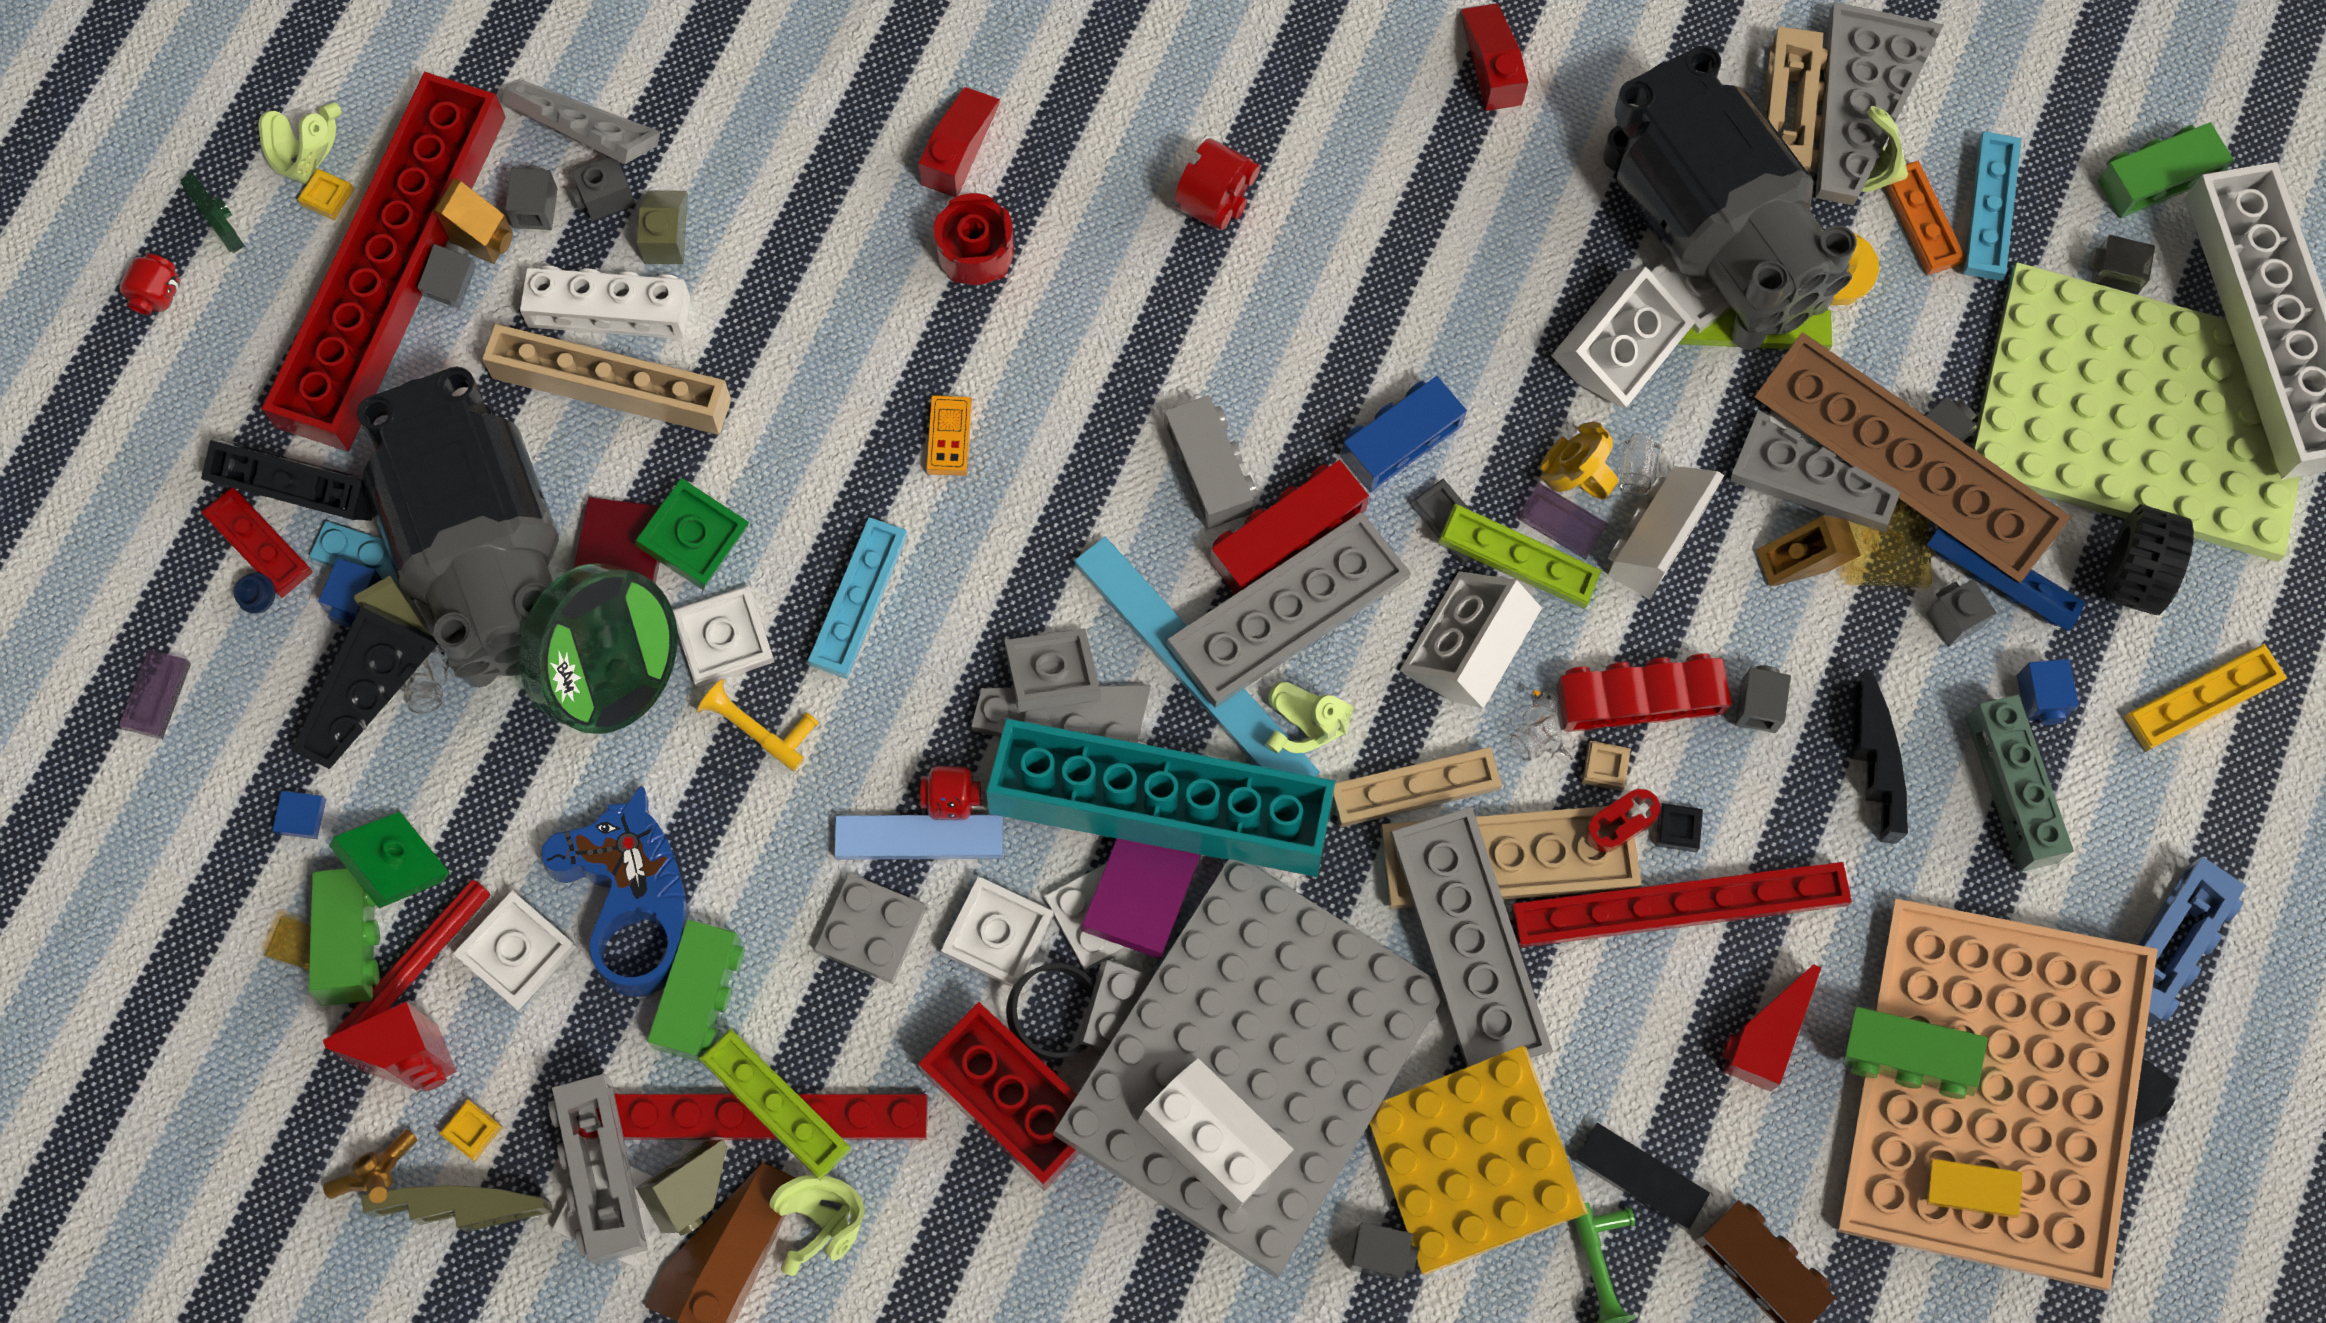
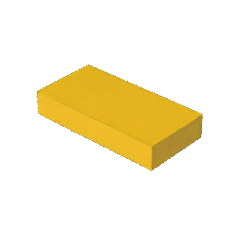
M1932 1159L1927 1205L2018 1218L2020 1216L2023 1172Z

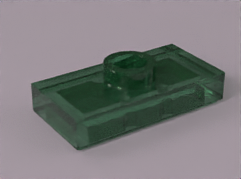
M193 172L180 179L182 181L181 185L229 252L234 254L245 247L233 227L227 221V218L232 216V213L218 195L211 199Z

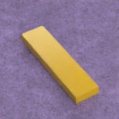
M2264 643L2129 712L2124 716V719L2145 752L2272 688L2283 682L2287 677Z

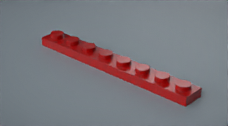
M1844 862L1522 902L1513 904L1511 908L1518 947L1525 948L1845 907L1852 903Z
M614 1094L624 1140H778L733 1094ZM798 1094L843 1140H927V1094ZM598 1107L596 1108L597 1116L599 1121L601 1122V1127H603L600 1110ZM583 1128L579 1129L580 1136L585 1140H599L598 1130L586 1133Z

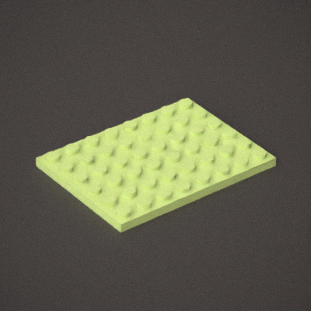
M2017 262L2011 272L1978 418V429L1975 432L1972 449L2041 496L2126 519L2136 506L2143 504L2190 518L2193 522L2195 539L2280 562L2286 556L2300 477L2281 479L2227 319Z

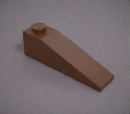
M762 1163L664 1266L645 1307L679 1323H735L786 1215L781 1216L770 1208V1200L780 1186L796 1177Z

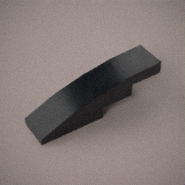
M1864 669L1855 679L1853 687L1850 759L1867 761L1865 800L1882 802L1880 842L1897 844L1908 834L1907 790L1901 751L1889 708L1872 670Z

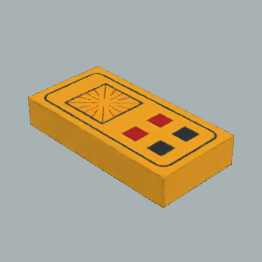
M932 396L927 474L967 476L972 413L971 397Z

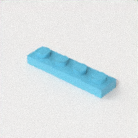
M1983 131L1979 138L1963 274L2002 281L2006 275L2022 138Z
M871 517L868 518L808 659L809 666L848 680L907 539V530Z
M324 522L309 556L311 560L333 567L337 558L375 569L382 579L391 575L398 583L383 539L331 522Z

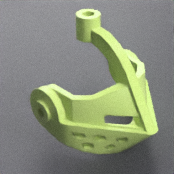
M333 102L320 107L319 114L309 113L304 115L299 122V142L294 138L287 117L280 112L266 111L261 115L258 123L261 147L266 160L276 173L307 185L309 179L333 146L336 137L335 118L340 117L342 114L340 106Z
M1871 106L1867 111L1868 117L1887 134L1889 140L1887 147L1883 146L1879 158L1876 160L1861 192L1874 191L1905 180L1908 177L1898 127L1886 111L1875 106Z
M1280 681L1269 692V704L1309 738L1296 742L1290 741L1285 735L1275 730L1265 743V746L1276 754L1281 749L1293 753H1305L1314 750L1343 734L1347 735L1351 716L1355 708L1335 696L1328 694L1317 696L1289 682Z
M804 1175L783 1184L776 1190L769 1203L771 1209L781 1216L794 1212L807 1215L822 1228L821 1232L806 1247L798 1252L793 1250L787 1252L781 1266V1271L789 1276L797 1275L801 1264L818 1253L828 1241L829 1243L824 1251L832 1261L842 1258L849 1251L853 1242L856 1241L865 1213L862 1198L854 1188L842 1180L825 1176L819 1181L814 1175ZM823 1199L840 1203L843 1206L839 1210L820 1205V1202ZM851 1214V1219L849 1223L848 1216Z

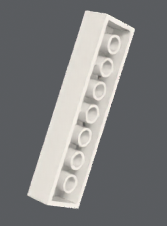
M2278 162L2203 174L2185 198L2281 479L2326 472V298Z

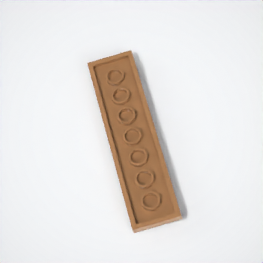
M1804 332L1799 335L1755 395L1756 399L1853 467L1857 466L1900 491L1899 499L2019 583L2024 580L2072 518Z

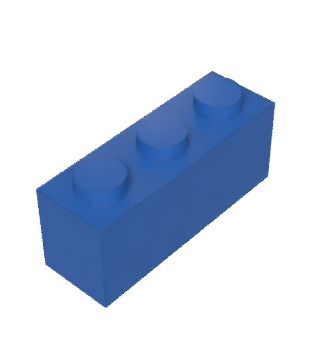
M1435 376L1427 383L1423 380L1419 381L1407 391L1405 399L1396 405L1392 402L1385 405L1377 412L1374 421L1365 427L1362 425L1354 427L1344 437L1341 458L1369 492L1375 490L1463 426L1467 410L1438 376Z

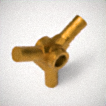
M405 1129L383 1152H379L377 1155L374 1152H368L360 1156L353 1163L351 1173L324 1184L323 1190L326 1197L333 1199L354 1190L368 1191L369 1199L373 1203L385 1201L387 1189L394 1182L391 1170L396 1166V1162L417 1142L416 1136L411 1131Z

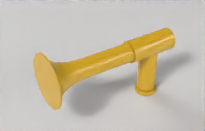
M719 680L704 696L696 712L700 713L705 710L721 714L757 741L773 757L795 772L805 759L795 749L811 730L818 726L819 722L812 715L805 712L800 721L782 740L738 708L725 693V680Z

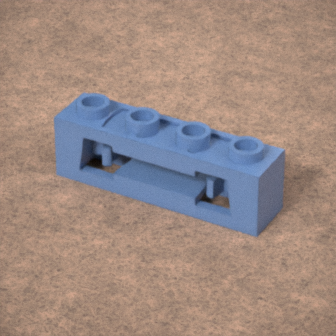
M2203 856L2187 866L2137 943L2140 946L2158 949L2157 960L2187 913L2197 918L2198 915L2207 912L2201 921L2192 925L2164 971L2161 972L2155 967L2147 1027L2159 1020L2166 1022L2173 1015L2180 1003L2175 999L2182 987L2188 988L2197 978L2201 968L2196 964L2203 953L2209 955L2222 938V935L2217 931L2224 920L2230 922L2243 905V902L2238 898L2246 888V885ZM2193 894L2194 896L2191 899V901L2187 902L2190 896ZM2161 981H2163V982L2161 983L2160 987H2159L2158 989H2156V986L2158 985V983H2160Z

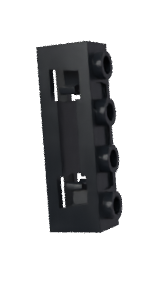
M210 440L201 476L202 480L351 520L372 521L374 511L361 476L233 442Z

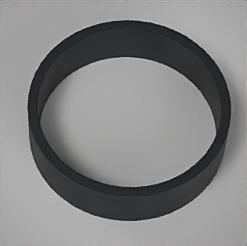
M1050 963L1027 972L1015 983L1008 996L1006 1018L1009 1030L1038 1058L1057 1060L1075 1055L1088 1046L1079 1044L1068 1052L1055 1053L1043 1050L1033 1044L1026 1037L1019 1024L1017 1003L1020 992L1032 976L1042 971H1059L1073 977L1085 989L1089 999H1091L1095 983L1085 972L1077 967L1064 963Z

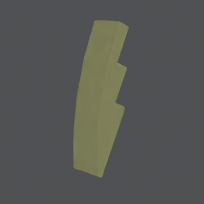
M455 1185L407 1187L387 1191V1198L382 1203H373L369 1199L368 1194L361 1195L363 1213L374 1218L409 1210L410 1220L423 1225L455 1217L456 1227L465 1232L553 1212L552 1204L543 1198L492 1188Z

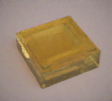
M281 916L264 956L308 971L310 966L311 925Z

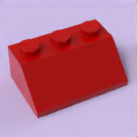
M404 1002L323 1039L326 1049L357 1069L416 1091L422 1089V1091L436 1089L447 1082V1076L457 1072L439 1027L408 1002Z

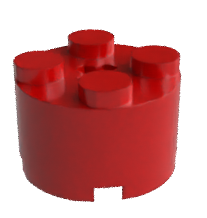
M1208 138L1196 150L1197 153L1202 155L1195 165L1189 162L1180 178L1174 199L1179 204L1175 207L1217 230H1224L1231 217L1238 220L1247 205V199L1243 196L1247 187L1251 186L1256 180L1260 171V165L1236 150L1212 138Z
M968 193L950 200L949 205L936 216L934 237L937 258L940 266L951 281L968 285H982L1006 276L1014 257V237L1012 220L1009 212L1004 207L1002 208L993 201V198L985 194Z

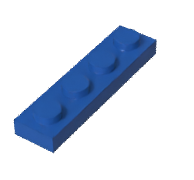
M1939 526L1927 544L1942 559L1959 564L1970 571L1975 579L1984 583H1990L2005 592L2011 601L2028 606L2038 612L2051 625L2061 626L2070 631L2077 622L2085 605V601L2032 569L2024 580L2019 583Z

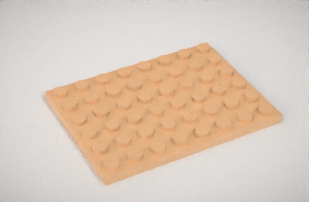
M1895 898L1876 1011L1988 1037L1979 1088L1974 1096L1966 1095L1965 1099H1955L1941 1095L1939 1093L1940 1088L1924 1084L1919 1089L1904 1087L1895 1083L1894 1077L1878 1074L1877 1078L1864 1077L1838 1232L2109 1291L2111 1288L2158 949ZM1938 1159L2023 1172L2020 1216L2018 1218L1927 1205L1931 1160Z

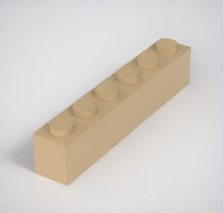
M498 324L494 325L482 358L492 379L717 435H720L731 403V397L725 380Z

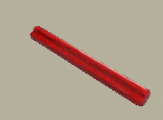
M471 880L381 978L379 983L373 987V1001L360 1002L330 1036L387 1011L489 899V891L479 882Z

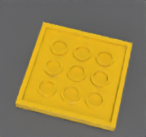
M1524 1046L1517 1047L1383 1100L1370 1121V1126L1408 1233L1413 1234L1411 1244L1418 1248L1417 1261L1422 1274H1430L1588 1214L1529 1053Z

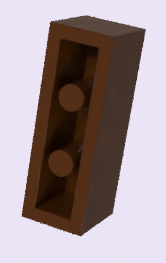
M1740 1200L1734 1202L1695 1240V1243L1774 1323H1812L1836 1298L1828 1290L1831 1287L1830 1283L1819 1271L1812 1267L1808 1270L1796 1258L1798 1251L1786 1238L1781 1235L1775 1237L1764 1226L1766 1219L1759 1210L1749 1203L1744 1205Z

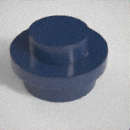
M261 573L247 574L239 579L234 587V598L238 605L244 611L253 614L263 613L268 610L273 604L276 595L273 581Z

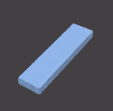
M929 815L836 816L835 858L836 860L1003 859V816L970 815L968 819L963 821L934 820Z

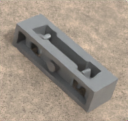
M605 1074L552 1087L554 1101L548 1102L553 1126H560L563 1143L557 1144V1151L563 1170L569 1169L572 1186L566 1187V1194L572 1213L578 1212L581 1229L575 1230V1237L580 1255H587L588 1260L597 1265L648 1251L612 1081ZM598 1107L600 1110L603 1127H601V1122L599 1121L597 1116L596 1108ZM577 1116H580V1128H583L586 1133L598 1130L611 1196L613 1200L616 1199L620 1204L624 1227H621L619 1209L616 1210L614 1205L602 1209L600 1207L587 1140L580 1136ZM597 1210L598 1215L602 1220L603 1230H600L596 1213Z

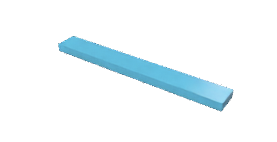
M1106 536L1074 560L1078 570L1256 766L1314 777L1319 776L1320 771L1303 753H1293L1281 749L1276 754L1265 746V743L1275 730L1285 735L1288 740H1292L1245 689L1214 708L1166 645L1168 638L1187 625Z

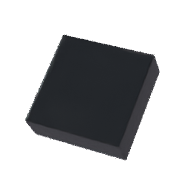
M1662 803L1658 815L1656 847L1698 852L1700 849L1703 809Z

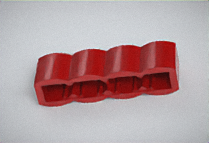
M1708 653L1689 656L1686 658V662L1683 663L1671 662L1669 658H1656L1646 662L1644 667H1631L1628 662L1610 664L1606 666L1605 671H1590V668L1585 666L1568 669L1565 672L1566 675L1560 676L1557 683L1563 726L1566 732L1587 731L1603 727H1623L1641 723L1668 722L1684 718L1712 717L1726 714L1732 705L1723 658H1711V655Z

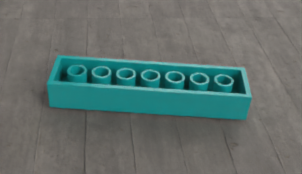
M1006 718L987 788L989 814L1215 858L1232 859L1247 864L1318 877L1332 807L1335 780Z

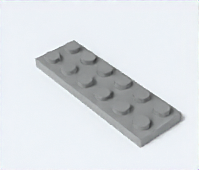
M1360 512L1168 638L1166 645L1214 708H1216L1408 580L1411 572L1366 516Z
M1472 806L1390 832L1466 1068L1520 1046L1527 1048L1530 1058L1553 1051Z

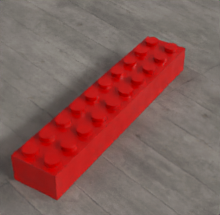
M424 71L261 408L275 428L346 452L350 451L361 427V423L357 418L358 406L365 398L377 393L420 302L422 294L418 290V285L433 245L445 248L449 240L435 209L454 178L473 189L504 123L506 116L496 94Z

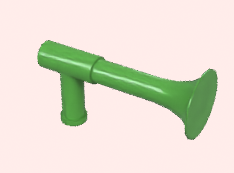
M1587 1202L1585 1206L1588 1214L1575 1218L1574 1221L1598 1295L1600 1309L1597 1323L1630 1322L1636 1318V1315L1628 1314L1617 1301L1601 1250L1602 1245L1598 1232L1625 1226H1635L1633 1211L1630 1207H1627L1624 1210L1593 1216L1590 1204Z

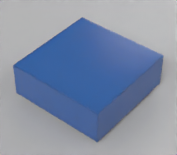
M281 791L272 831L276 835L318 840L326 799L321 795Z

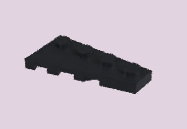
M364 603L356 615L291 751L330 769L437 647L438 643L434 636Z

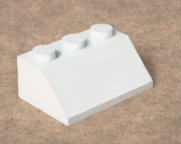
M1646 266L1621 271L1551 356L1577 384L1624 408L1630 404L1694 325L1695 321Z
M1678 466L1672 468L1667 478L1659 475L1647 495L1653 499L1647 510L1640 506L1628 525V528L1634 530L1627 541L1620 538L1611 551L1608 559L1614 563L1608 576L1650 600L1710 503L1724 475L1718 471Z
M1459 571L1400 670L1406 676L1454 703L1484 708L1542 607L1516 579Z
M1199 1058L1177 1075L1144 1109L1138 1120L1156 1140L1233 1214L1294 1150Z

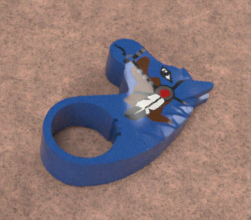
M641 786L628 804H609L608 810L592 825L556 833L549 837L542 847L544 865L554 880L570 883L586 877L595 885L610 888L591 935L590 954L604 983L615 992L631 997L650 995L666 986L688 919L684 885L676 860L665 834L653 817L649 815V800L645 788ZM641 920L657 923L660 930L667 936L668 944L663 960L654 970L638 977H624L615 974L605 966L604 953L606 945L618 930L627 925L640 923Z

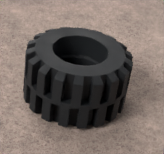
M2143 504L2136 506L2125 519L2109 558L2104 584L2106 600L2152 615H2160L2176 596L2189 564L2194 541L2193 522L2191 519Z

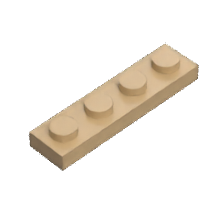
M1488 747L1335 783L1333 802L1341 828L1498 791L1501 789L1502 783L1492 749Z

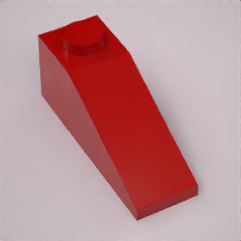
M1499 4L1461 9V17L1485 111L1521 106L1527 90L1528 78L1520 48Z
M967 87L963 88L933 130L918 163L922 186L953 197L959 195L999 107V98Z
M1813 964L1740 1029L1736 1036L1731 1033L1729 1034L1721 1053V1057L1727 1060L1723 1069L1724 1073L1770 1092L1781 1084L1822 967Z

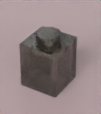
M2109 234L2099 248L2094 247L2090 254L2088 270L2093 271L2091 282L2138 295L2150 280L2155 245Z

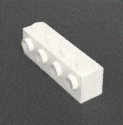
M546 265L540 267V269L527 268L520 312L528 328L684 339L690 295L684 279H679L673 275L662 274L657 277H645L629 271H623L618 274H605L589 268L579 271H566L555 266Z

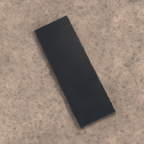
M1598 1122L1593 1127L1574 1162L1686 1232L1690 1230L1710 1194L1704 1188Z

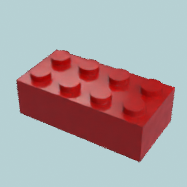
M980 1002L918 1063L921 1073L1043 1191L1079 1156V1151L1053 1135L1077 1094Z

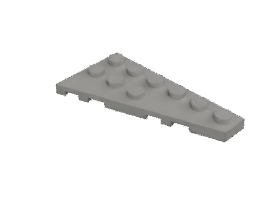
M1838 2L1833 3L1829 10L1826 48L1828 49V57L1824 75L1825 89L1822 102L1816 198L1848 205L1855 204L1888 139L1887 134L1869 119L1867 111L1871 106L1878 107L1886 111L1894 123L1896 122L1944 24Z

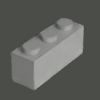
M1210 395L1165 410V430L1207 530L1252 514L1253 501L1257 498L1256 487L1251 476L1244 477L1239 466L1243 462L1241 452L1236 441L1229 442L1225 429L1228 428V424L1220 406L1214 407Z

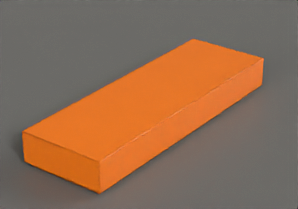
M1919 160L1906 164L1908 177L1905 180L1884 187L1926 275L1929 276L1962 265L1966 257Z

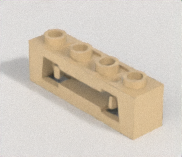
M1778 26L1769 47L1763 113L1779 133L1785 118L1788 81L1797 82L1802 70L1803 78L1797 89L1793 131L1783 130L1781 137L1806 171L1814 172L1819 151L1813 148V140L1818 138L1822 122V116L1816 115V108L1822 102L1825 82L1819 81L1820 71L1823 72L1826 66L1828 49L1822 48L1824 34L1822 32Z

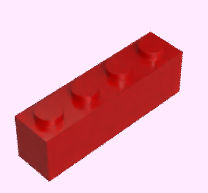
M1340 459L1331 466L1327 464L1321 465L1310 474L1308 482L1298 489L1295 486L1286 489L1279 495L1276 500L1277 503L1266 511L1263 508L1256 510L1248 516L1243 527L1234 533L1231 530L1224 532L1212 543L1210 563L1234 594L1248 587L1360 512L1366 511L1369 494Z

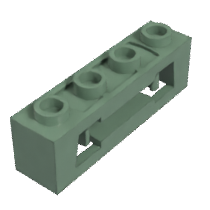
M2014 695L1980 703L1965 719L2018 872L2057 864L2074 852L2020 696ZM1982 732H1986L1990 744L1986 745ZM2013 821H2017V825L2015 827ZM2017 832H2020V833H2021V836H2022V839H2023V840L2021 841V843H2020V840H2019V837H2018Z

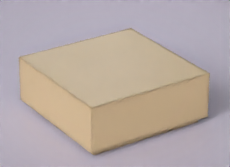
M1590 741L1587 747L1582 783L1623 791L1631 748Z

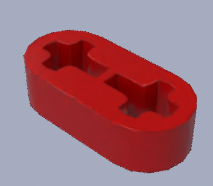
M1635 789L1598 812L1591 819L1586 829V838L1589 844L1600 852H1611L1649 828L1660 813V802L1657 796L1646 789ZM1634 800L1638 805L1646 803L1649 806L1645 813L1647 818L1642 814H1637L1630 820L1626 817L1634 807ZM1618 821L1621 825L1613 833L1612 841L1607 836L1600 838L1597 835L1601 828L1599 823L1608 827Z

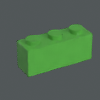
M2211 122L2197 128L2194 125H2189L2175 133L2172 138L2164 141L2157 138L2145 144L2135 153L2129 155L2128 152H2122L2115 155L2106 163L2107 168L2098 179V183L2119 218H2123L2191 190L2203 174L2226 171L2234 159Z
M347 868L312 872L309 992L320 1006L373 1001V985L379 983V967L377 960L373 959L374 945H379L380 942L379 924L376 919L374 920V906L377 905Z
M687 919L647 1043L654 1050L701 1062L699 1058L717 1042L719 1029L714 1026L719 1011L725 1012L728 1008L732 988L727 986L732 971H739L745 954V947L741 946L742 941L736 932Z
M1856 1007L1852 1017L1843 1065L1852 1067L1851 1072L1862 1077L1877 1078L1878 1074L1894 1077L1895 1083L1904 1087L1919 1089L1924 1084L1940 1088L1939 1093L1941 1095L1955 1099H1965L1966 1095L1974 1096L1979 1088L1988 1037Z

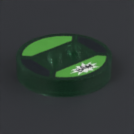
M604 563L587 564L576 567L561 575L537 599L522 631L519 648V666L522 682L530 700L541 713L551 720L585 733L605 734L632 724L654 705L671 676L677 652V625L674 612L663 591L653 581L639 573L615 565Z

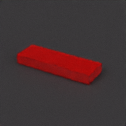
M230 488L201 512L257 573L264 574L273 581L276 593L281 598L286 596L313 573L311 568L235 488Z

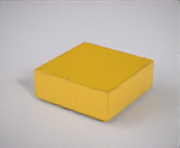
M317 168L297 200L301 206L335 221L354 188L351 183Z
M467 1099L439 1134L475 1162L503 1126Z

